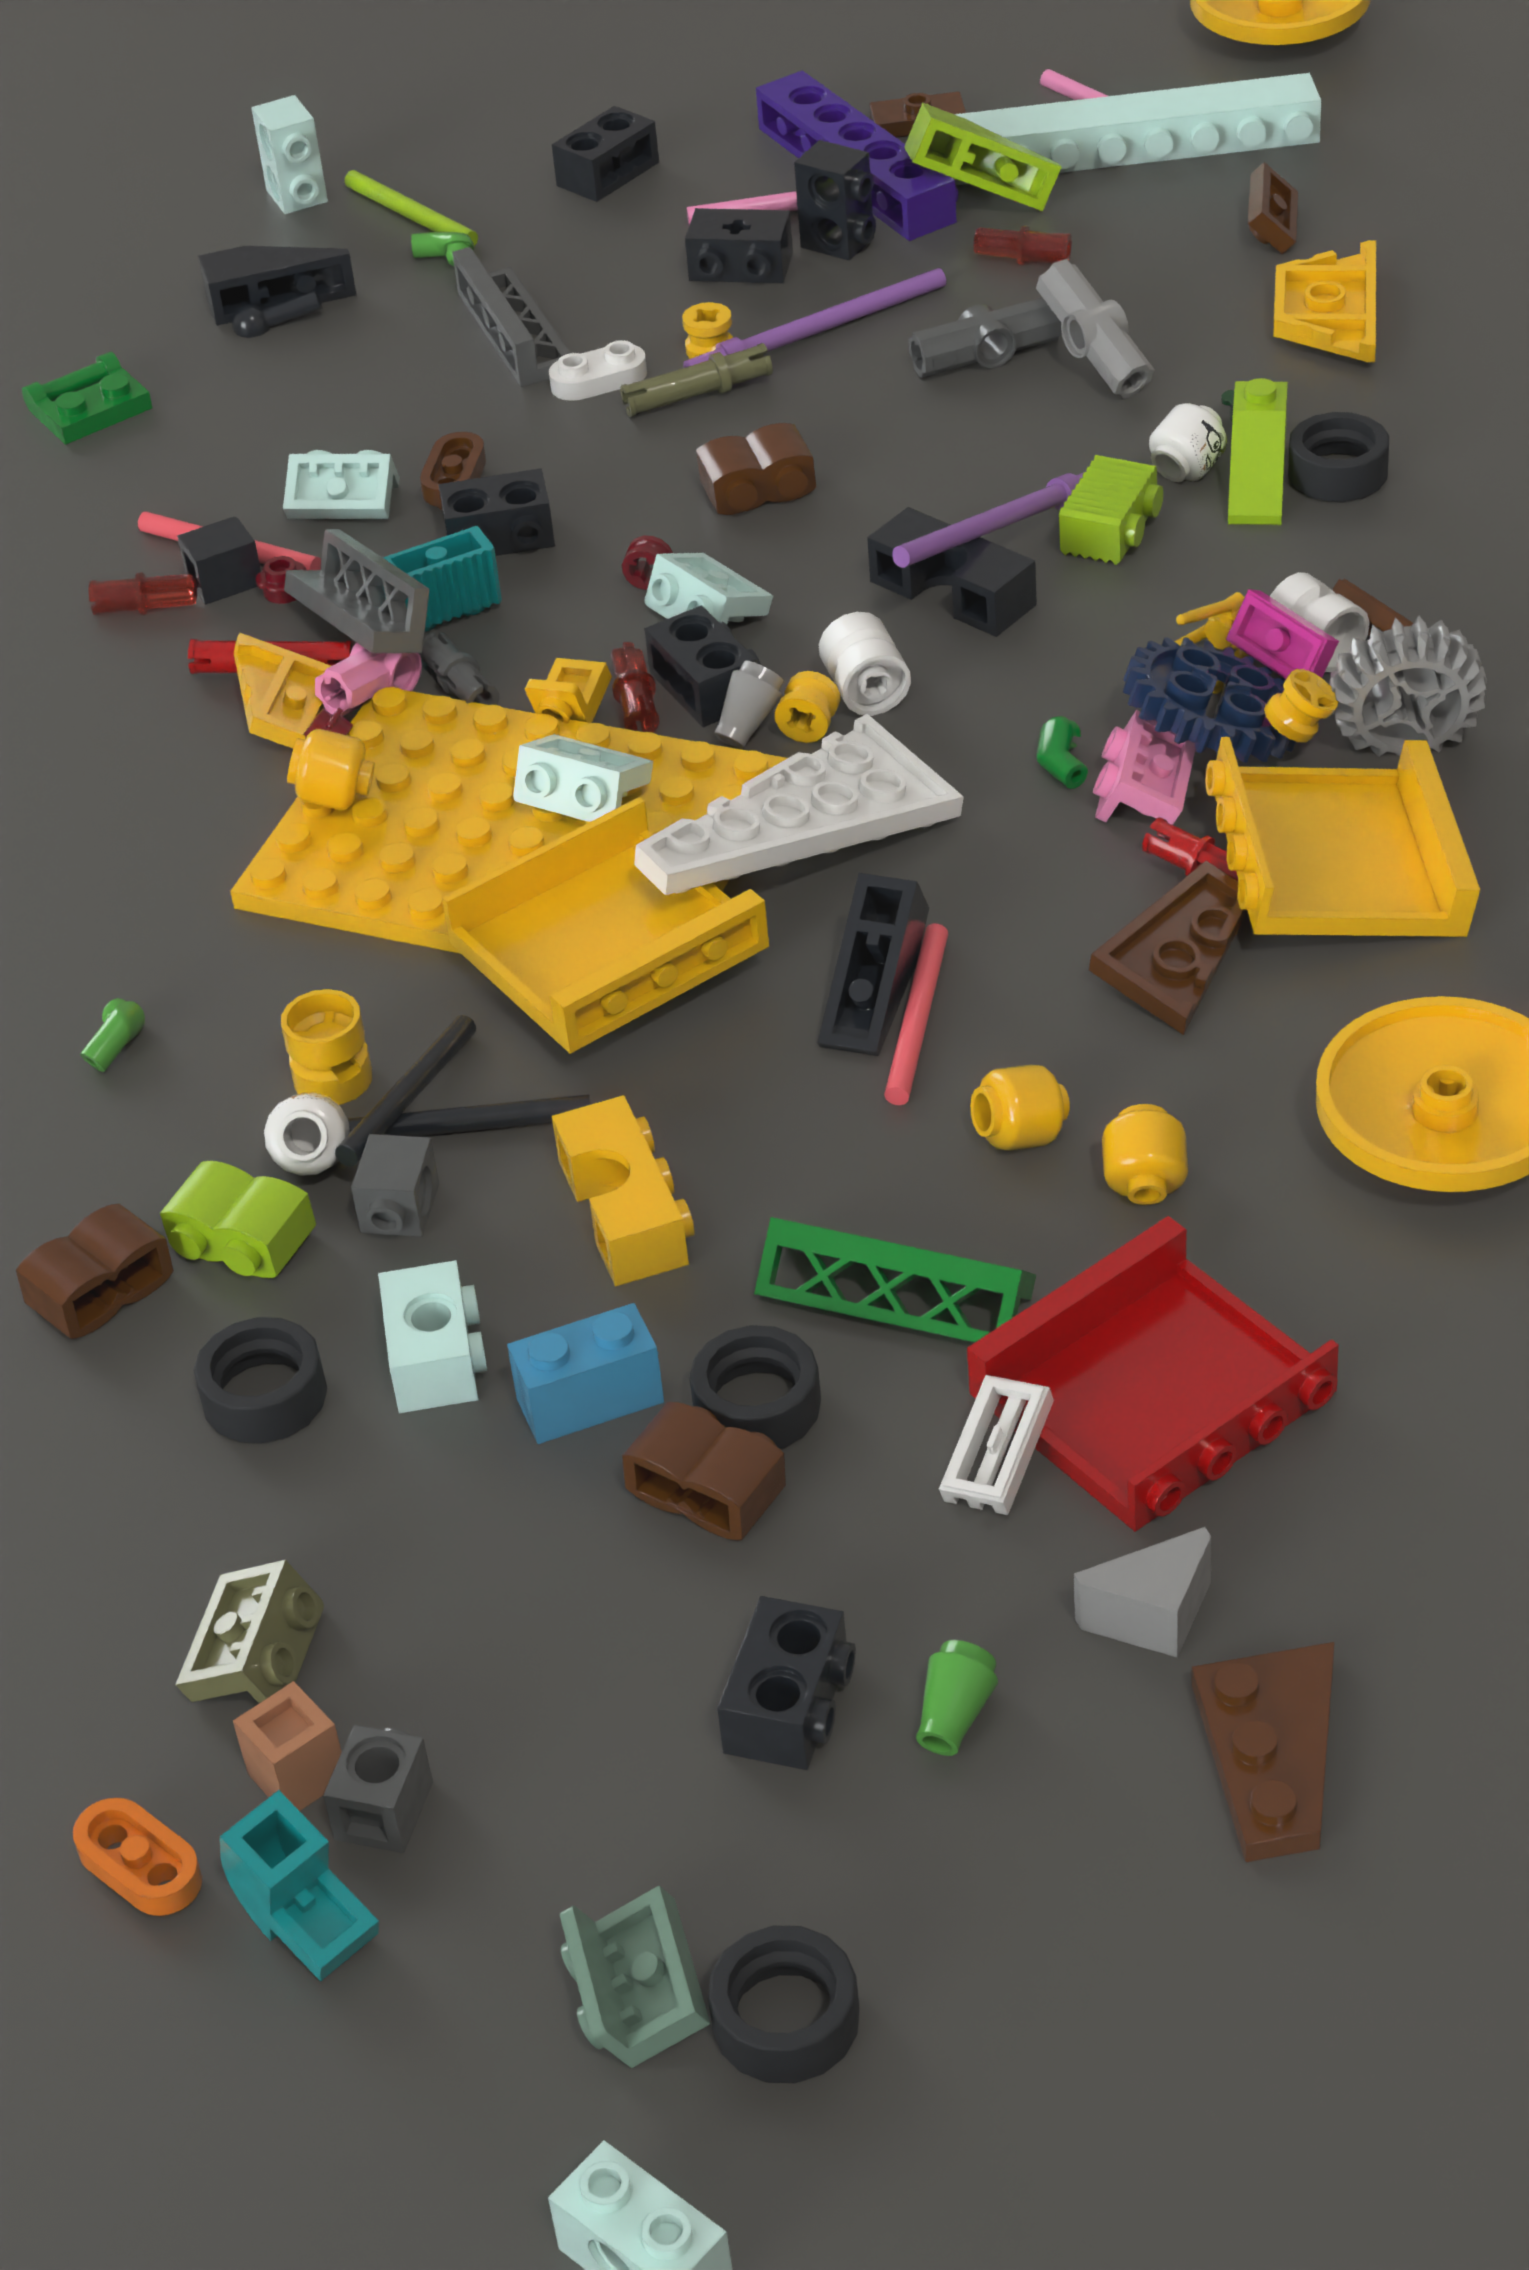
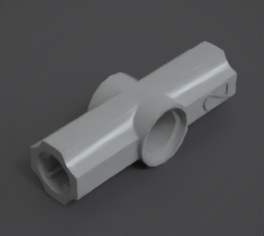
M1067 259L1053 263L1044 274L1039 276L1036 289L1061 321L1064 343L1074 357L1081 358L1087 356L1114 394H1119L1122 399L1138 394L1146 384L1151 382L1155 369L1128 335V321L1121 305L1112 299L1103 302L1077 266L1070 264Z

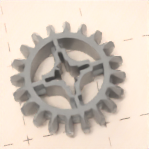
M1418 616L1411 626L1403 627L1395 617L1392 629L1382 632L1372 625L1369 640L1353 638L1352 646L1350 647L1352 653L1338 654V662L1336 664L1338 670L1330 672L1331 678L1329 681L1332 691L1335 692L1336 700L1339 701L1336 710L1332 714H1335L1338 730L1341 731L1342 736H1349V741L1353 744L1355 750L1370 746L1371 750L1379 757L1385 752H1392L1400 756L1404 740H1427L1430 749L1433 748L1440 752L1443 742L1446 740L1462 742L1463 728L1476 727L1477 711L1485 708L1486 696L1484 690H1486L1487 678L1484 667L1481 666L1477 649H1474L1473 644L1467 643L1466 637L1462 635L1460 630L1449 633L1448 627L1444 625L1442 620L1427 628L1426 622Z

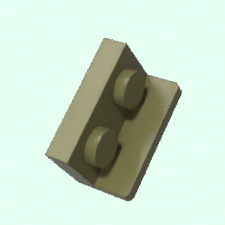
M287 1560L220 1574L175 1685L191 1702L248 1691L258 1703H261L291 1682H296L324 1609L322 1599Z

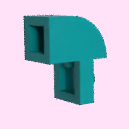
M280 1790L276 1791L220 1836L222 1868L233 1892L245 1911L270 1941L278 1936L320 1982L379 1934V1920L329 1869V1841Z

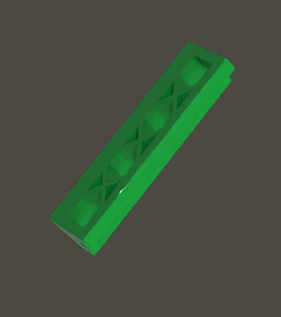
M771 1217L754 1294L976 1342L990 1332L972 1328L958 1304L979 1290L1003 1294L996 1326L998 1328L1017 1315L1021 1298L1032 1299L1036 1274ZM788 1248L805 1252L818 1275L797 1289L776 1286L775 1281L782 1249ZM819 1255L840 1260L827 1268ZM854 1263L867 1265L880 1286L878 1290L858 1303L847 1301L833 1279L834 1276ZM882 1269L902 1274L889 1282ZM917 1276L930 1279L943 1300L942 1303L921 1317L910 1315L895 1292ZM944 1282L966 1287L952 1295ZM824 1284L832 1297L811 1292ZM887 1297L895 1311L873 1307V1305ZM950 1311L958 1325L935 1319Z

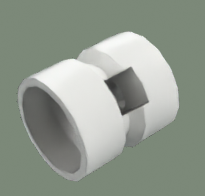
M1298 572L1288 576L1277 585L1270 595L1271 598L1339 641L1325 672L1338 670L1336 665L1338 654L1352 653L1350 647L1352 646L1353 638L1366 640L1368 636L1370 622L1367 613L1341 594H1335L1333 590L1308 573Z
M854 612L839 617L826 628L819 642V656L834 680L847 707L859 715L868 714L873 716L885 713L897 706L907 695L910 687V670L882 621L871 613Z

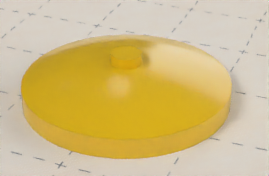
M1190 0V6L1194 16L1201 24L1221 36L1252 44L1289 45L1319 40L1343 31L1364 15L1371 0Z
M1445 996L1421 997L1398 1001L1378 1007L1356 1018L1341 1029L1330 1041L1318 1065L1316 1108L1326 1135L1344 1156L1362 1169L1384 1180L1415 1189L1438 1192H1469L1502 1186L1529 1175V1018L1493 1003L1476 999Z

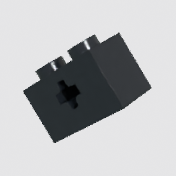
M695 208L685 236L689 281L784 283L793 255L790 210Z

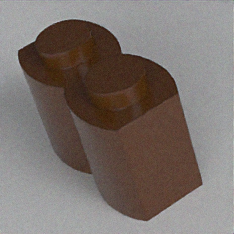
M775 423L761 427L746 437L724 436L703 444L696 450L700 481L718 514L733 515L750 511L766 501L786 502L795 500L817 488L813 456L794 424Z
M119 1203L107 1205L86 1216L68 1236L50 1240L39 1246L16 1268L24 1302L70 1339L79 1338L97 1330L108 1322L122 1305L134 1303L147 1297L164 1284L174 1272L166 1238Z
M667 1402L622 1455L625 1488L629 1492L657 1509L669 1513L684 1514L688 1519L708 1532L731 1540H743L786 1486L784 1452L769 1437L759 1432L724 1427L707 1409L698 1406L692 1407L678 1402Z

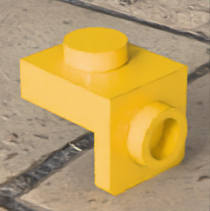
M556 658L547 679H529L525 692L537 714H549L554 717L563 718L562 722L568 723L570 719L592 723L612 675L606 662Z

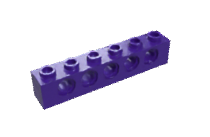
M803 70L756 87L759 129L797 158L801 157L819 140L869 152L870 173L874 181L871 193L873 215L905 239L911 241L957 223L956 202L958 200V189L952 177L913 163L904 148L905 144Z

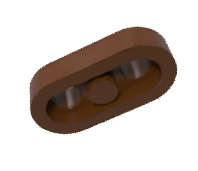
M454 432L442 436L434 443L420 474L423 499L428 504L442 509L438 484L480 478L486 464V455L483 439L479 435L471 432Z

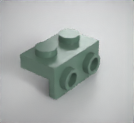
M661 1886L653 1888L596 1922L575 1905L560 1912V1919L566 1942L561 1945V1955L569 1973L576 1980L583 2004L577 2009L579 2024L585 2036L595 2048L599 2050L606 2048L629 2067L634 2068L711 2024L675 1898Z

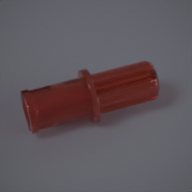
M1023 225L1020 231L980 227L976 229L973 246L974 252L977 254L1017 258L1019 265H1024L1025 261L1053 264L1064 259L1070 261L1072 236L1070 233L1033 231L1026 225Z
M137 572L135 578L105 581L91 580L89 582V602H95V604H91V611L94 615L139 610L141 615H147L148 609L189 606L197 602V584L193 575L190 574L145 577L143 572Z
M623 642L622 647L613 649L610 655L615 676L612 685L613 697L621 704L625 729L638 731L636 720H639L642 732L653 733L660 724L659 714L656 711L653 699L656 692L655 679L647 672L643 651L635 648L633 642Z

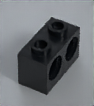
M617 106L611 107L551 144L556 185L595 202L603 199L659 163L655 121Z
M819 140L794 162L800 246L807 250L850 261L874 239L876 231L871 194L874 181L870 173L869 152Z
M542 468L438 484L447 536L478 526L494 546L495 556L555 547L550 504Z
M702 605L644 628L649 673L702 727L720 720L732 671L740 670L744 661H751L761 665L756 653L750 648L746 649L732 635L727 624L723 621L718 622Z
M766 1596L759 1597L717 1707L723 1754L808 1770L817 1742L826 1744L832 1734L836 1714V1703L833 1697L837 1686H848L854 1670L856 1646L854 1643L846 1641L844 1611Z

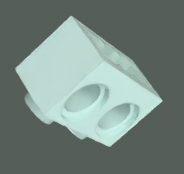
M292 95L251 107L266 190L283 213L288 214L328 202L314 118L299 99Z

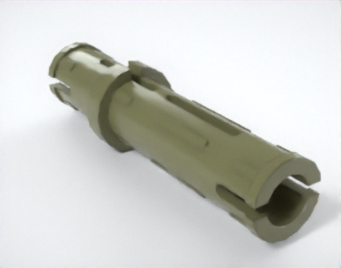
M760 343L755 347L725 356L717 352L710 354L708 361L632 384L621 385L620 392L623 404H629V407H626V412L629 417H633L645 411L715 390L723 394L731 391L732 385L761 376L772 375L773 368L770 355L764 357V354L768 352L765 344Z

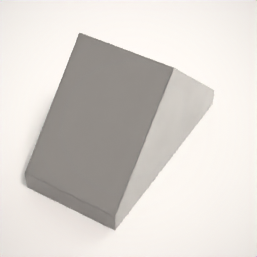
M1205 1527L1074 1573L1075 1620L1080 1629L1178 1658L1211 1584V1535Z

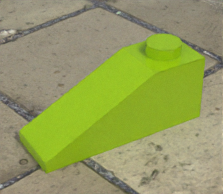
M925 103L921 105L904 146L910 159L915 164L1043 211L1062 168L1060 164L980 125Z
M1264 378L1250 381H1235L1228 524H1282L1288 382H1273Z

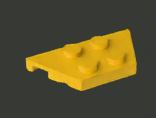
M1376 240L1361 242L1360 254L1338 260L1337 254L1331 250L1316 254L1309 259H1297L1276 265L1273 336L1357 360L1375 362Z

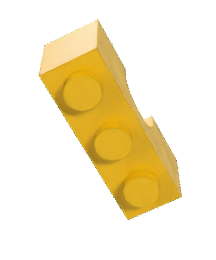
M624 1095L553 1115L552 1121L559 1163L576 1201L580 1202L586 1199L590 1201L595 1242L614 1286L616 1287L689 1265L686 1238L695 1235L692 1216L683 1198L674 1201L672 1196L675 1192L674 1183L666 1159L664 1157L654 1159L652 1153L655 1152V1145L646 1118L643 1116L635 1119Z

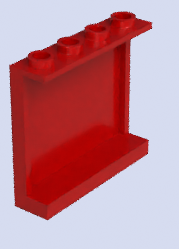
M1170 1216L1165 1217L967 1347L969 1394L975 1399L985 1375L1050 1388L1054 1401L1035 1449L1134 1532L1156 1517L1170 1514L1178 1507L1183 1498L1209 1480L1214 1481L1223 1477L1236 1461L1259 1445H1267L1273 1442L1286 1426L1309 1410H1317L1323 1407L1337 1391L1339 1344L1331 1339L1310 1353L1186 1259L1187 1229ZM1001 1395L994 1415L999 1419L1008 1396ZM1026 1400V1403L1024 1405V1408L1014 1430L1015 1432L1017 1431V1428L1027 1406L1028 1400Z

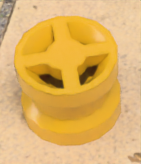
M713 302L699 303L686 309L682 315L683 329L689 334L685 340L686 355L690 359L713 351L717 343L733 338L728 332L732 325L731 310L725 305Z
M1295 669L1285 679L1284 691L1273 695L1266 703L1264 711L1270 724L1280 734L1290 740L1306 743L1318 732V721L1321 718L1326 719L1331 716L1336 710L1339 701L1336 700L1335 692L1332 691L1331 686L1323 678L1305 669Z
M813 671L798 672L791 677L784 691V696L774 712L778 728L787 737L797 742L811 743L823 738L831 723V717L834 716L841 702L840 692L836 684L829 677Z

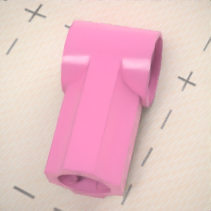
M356 642L348 658L327 668L323 674L315 678V696L321 700L325 710L330 714H333L337 708H341L343 710L341 715L344 716L363 706L365 701L371 699L382 688L397 687L402 690L413 691L421 675V656L419 653H371Z

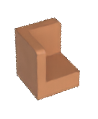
M293 1681L234 1719L233 1724L250 1778L268 1797L280 1790L301 1811L323 1796L342 1751L335 1724Z

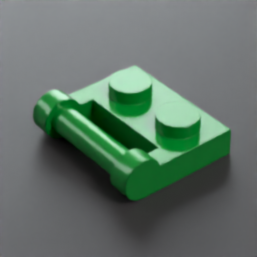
M111 351L96 357V363L43 385L34 382L22 387L23 399L29 411L65 445L153 409L149 391L121 367L118 358Z

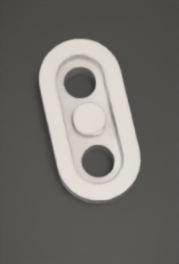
M623 340L614 341L604 348L581 354H566L560 357L549 369L551 392L557 398L568 401L582 400L620 389L621 385L644 380L647 375L646 358L643 349Z

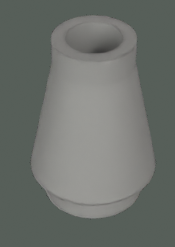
M744 661L740 670L732 671L721 717L714 735L732 747L744 749L751 735L783 697L779 691L784 682L783 679L772 670L758 663Z

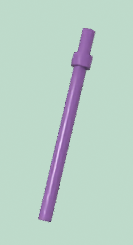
M937 268L746 339L740 340L738 337L717 343L715 350L684 361L683 367L708 361L710 354L720 352L725 356L755 347L760 343L765 344L768 352L945 287V274L942 269Z
M1071 473L1051 479L1043 489L899 545L892 552L893 560L897 566L904 568L1053 507L1061 509L1064 506V502L1068 500V496H1071L1072 489L1075 490L1076 484H1079L1083 473L1078 475Z

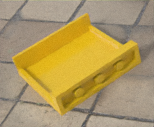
M1221 737L1216 760H1210L1207 764L1205 777L1206 791L1208 796H1215L1217 803V830L1219 833L1226 834L1228 841L1227 865L1230 871L1237 872L1239 879V907L1242 910L1248 911L1254 934L1468 936L1480 887L1427 740H1404L1397 769L1239 767L1230 737Z
M641 797L442 897L450 944L569 1054L769 947L765 900L752 889L731 899L713 883L691 888L684 893L664 895L634 865L636 845L654 835L648 830L645 801Z

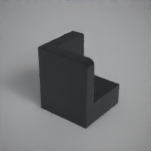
M230 517L177 535L186 578L205 605L258 587L256 575L261 572L256 543L237 517Z

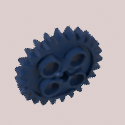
M1166 637L1162 645L1154 641H1148L1146 649L1138 647L1135 655L1131 657L1123 679L1125 682L1123 693L1130 695L1128 705L1141 708L1138 716L1140 719L1156 720L1155 731H1171L1175 733V743L1180 744L1188 740L1195 743V749L1199 753L1204 752L1206 748L1214 749L1217 754L1221 737H1230L1235 756L1244 763H1247L1250 754L1262 762H1267L1270 754L1281 759L1285 750L1292 752L1296 745V741L1280 734L1270 724L1264 711L1268 700L1273 695L1284 691L1285 679L1272 678L1273 670L1268 667L1258 668L1254 666V658L1252 656L1240 659L1234 656L1233 648L1227 647L1223 652L1217 651L1212 643L1206 640L1203 647H1198L1189 638L1184 637L1181 645ZM1219 680L1224 683V687L1212 719L1207 717L1205 713L1216 681Z

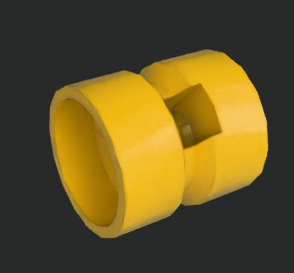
M331 989L310 991L291 1001L281 1014V1028L286 1051L289 1054V1065L296 1092L298 1094L314 1092L331 1098L338 1105L357 1099L368 1089L372 1082V1066L368 1046L365 1042V1031L359 1004L354 997L347 993Z

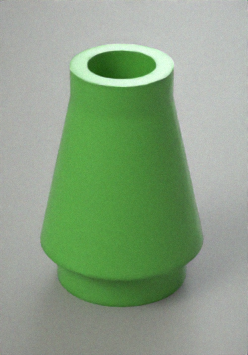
M949 1640L941 1645L939 1652L929 1657L921 1724L916 1735L917 1742L925 1749L944 1756L957 1754L962 1739L998 1685V1678L994 1673L997 1665L996 1660L982 1647L966 1641Z

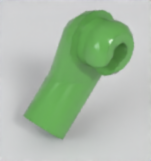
M413 233L411 237L414 258L446 256L448 263L454 266L453 251L468 247L474 250L472 239L465 233Z
M116 998L108 1002L102 1012V1021L104 1023L80 1053V1056L95 1069L105 1072L121 1050L143 1029L145 1015L142 1008L134 1001Z

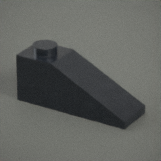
M241 246L198 256L206 298L216 326L232 323L235 312L246 304H256L262 308H267L314 290L317 291L321 303L357 295L348 249Z
M865 873L858 874L817 1042L820 1047L879 1056L916 966L930 909L917 881Z

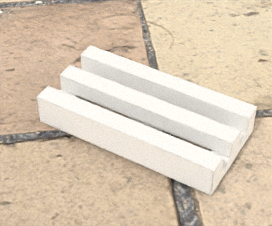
M985 1375L939 1487L944 1502L957 1504L960 1498L967 1500L971 1508L982 1510L984 1504L993 1506L995 1513L1009 1514L1054 1401L1049 1387ZM1001 1395L1008 1396L998 1424L994 1426L987 1442V1451L974 1482L967 1481ZM1026 1400H1028L1027 1406H1026V1408H1025V1411H1024V1413H1023V1416H1022V1418H1021V1421H1020V1423H1019V1426H1018V1428H1017V1431H1016V1433H1015V1436H1014V1438H1013V1441H1012V1443H1011V1446H1010V1448H1009V1451H1008V1453H1007V1456H1006V1458H1005V1460H1004V1463H1003V1465H1002V1468H1001V1470H1000V1473H999V1475H998V1478H997V1480H996V1483H995L994 1486H992V1485H993V1482H994V1480H995V1477H996V1475H997V1472H998V1470H999V1467H1000V1465H1001V1462H1002V1460H1003V1457H1004V1455H1005V1452H1006V1450H1007V1447H1008V1445H1009V1442H1010V1440H1011V1437H1012V1435H1013V1433H1014V1430H1015L1016 1425H1017V1423H1018V1420H1019V1418H1020V1415H1021V1413H1022V1410H1023V1408H1024V1405H1025V1403H1026Z

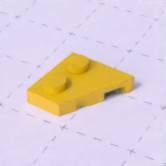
M239 633L234 649V658L249 733L294 748L297 738L306 740L303 733L324 708L321 700L315 696V678L323 674L331 665Z

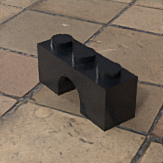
M907 507L867 537L870 582L911 600L928 588L940 585L952 586L954 619L997 637L1037 605L1035 560L981 537L907 567L901 568L897 566L892 557L895 547L950 526L946 522L913 508Z

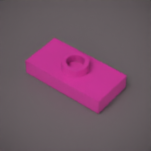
M1248 589L1226 638L1228 642L1285 679L1295 669H1305L1322 678L1339 643L1337 639L1264 592Z

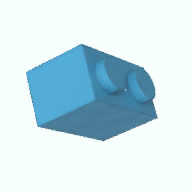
M635 1303L507 1344L516 1398L537 1444L664 1403L657 1346Z

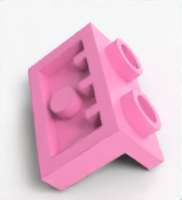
M1136 710L1124 729L1118 726L1113 729L1104 746L1102 758L1108 760V762L1102 768L1093 789V794L1100 796L1095 818L1106 823L1119 802L1135 808L1143 815L1152 816L1156 819L1161 817L1173 825L1183 810L1196 750L1195 743L1188 740L1180 744L1175 743V733L1171 731H1155L1157 721L1140 719L1138 717L1140 711Z

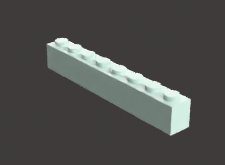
M1303 73L954 115L965 118L1060 164L1062 168L1059 173L1320 143L1321 98L1311 74ZM953 178L955 180L956 185L968 184L966 182Z

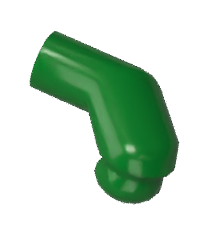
M1056 716L1044 723L1040 730L1036 759L1041 767L1067 788L1075 789L1084 783L1088 775L1087 766L1069 752L1077 747L1072 738L1073 736L1081 737V730L1075 721L1068 720L1064 716Z

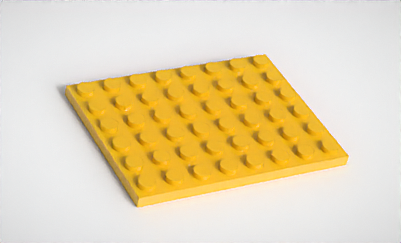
M397 687L382 688L371 699L365 701L351 721L353 727L347 734L348 736L361 739L366 750L365 760L375 762L368 795L357 794L354 803L346 810H337L304 802L297 797L231 889L234 909L461 954L450 944L442 897L589 823L514 800L519 745L556 734L652 760L651 782L628 791L627 796L622 797L621 806L641 797L645 801L648 830L653 834L658 833L682 818L699 819L707 814V806L710 802L721 796L729 800L741 795L742 784L788 758L763 754L759 751H746L712 745L702 741L695 742L661 736L652 732H639L605 726L600 723H588L571 719L568 723L562 722L563 718L554 717L549 714H537L475 702L467 704L464 700L452 699L448 696H435L402 690ZM721 880L713 884L723 892L729 880Z

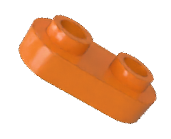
M107 1798L90 1805L77 1818L73 1827V1840L83 1866L141 1912L156 1916L173 1914L187 1907L197 1897L202 1886V1873L194 1849L188 1842L137 1803L125 1798ZM122 1842L118 1848L107 1849L114 1843ZM164 1881H170V1882H168V1883H166V1884L159 1885L160 1883H162V1882H164Z

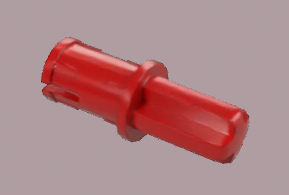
M1161 817L1155 819L1150 825V828L1157 832L1156 835L1169 842H1165L1146 832L1142 843V850L1144 852L1153 854L1185 870L1186 876L1207 861L1236 881H1239L1237 872L1230 871L1228 868L1227 851L1215 846L1214 838L1206 835L1201 839L1168 823L1167 820Z

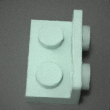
M313 450L307 454H289L283 510L287 519H389L392 488L399 487L400 479L391 454H382L374 450H363L357 454H332L323 450Z
M669 553L656 555L644 602L646 606L667 619L702 605L718 622L723 621L727 624L728 621L742 622L744 617L768 616L773 595L705 553Z
M552 734L519 745L513 797L519 803L591 822L620 807L622 797L627 796L628 791L649 784L651 782L653 761Z

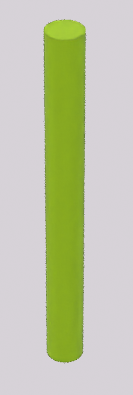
M351 170L346 174L344 182L348 188L433 232L465 233L472 239L474 246L477 244L478 234L475 231L356 170Z

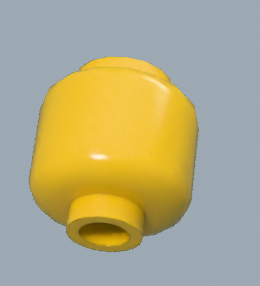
M315 729L307 735L306 740L296 739L288 768L287 783L295 784L296 795L304 802L337 810H346L354 803L357 794L368 795L375 762L365 760L366 750L361 739L328 730Z
M1023 1065L998 1068L986 1074L980 1086L974 1090L970 1103L971 1118L977 1133L981 1137H985L996 1149L1009 1151L1040 1147L1050 1144L1059 1135L1063 1121L1069 1115L1070 1101L1065 1087L1062 1084H1058L1055 1076L1044 1066Z
M1153 1104L1132 1105L1123 1109L1116 1118L1106 1125L1102 1136L1103 1171L1106 1182L1112 1190L1119 1195L1127 1196L1133 1203L1151 1205L1163 1201L1167 1194L1173 1193L1184 1184L1188 1175L1186 1133L1182 1123L1171 1114H1168L1165 1109Z

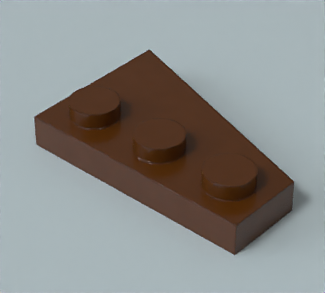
M1205 861L1091 954L1089 971L1184 1035L1248 912L1239 907L1238 881Z
M1335 1642L1192 1666L1191 1685L1245 1862L1320 1849Z

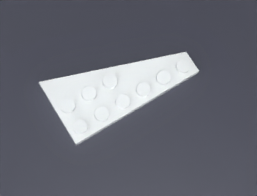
M865 714L854 721L853 731L846 735L835 731L824 737L821 749L812 754L798 752L742 784L741 795L729 800L721 796L710 802L707 806V814L699 819L682 818L638 843L635 850L634 865L664 895L684 893L691 888L721 880L736 879L747 873L773 866H784L799 859L822 853H833L844 847L870 840H881L889 835L919 827H930L935 823L960 817L964 796L872 717Z

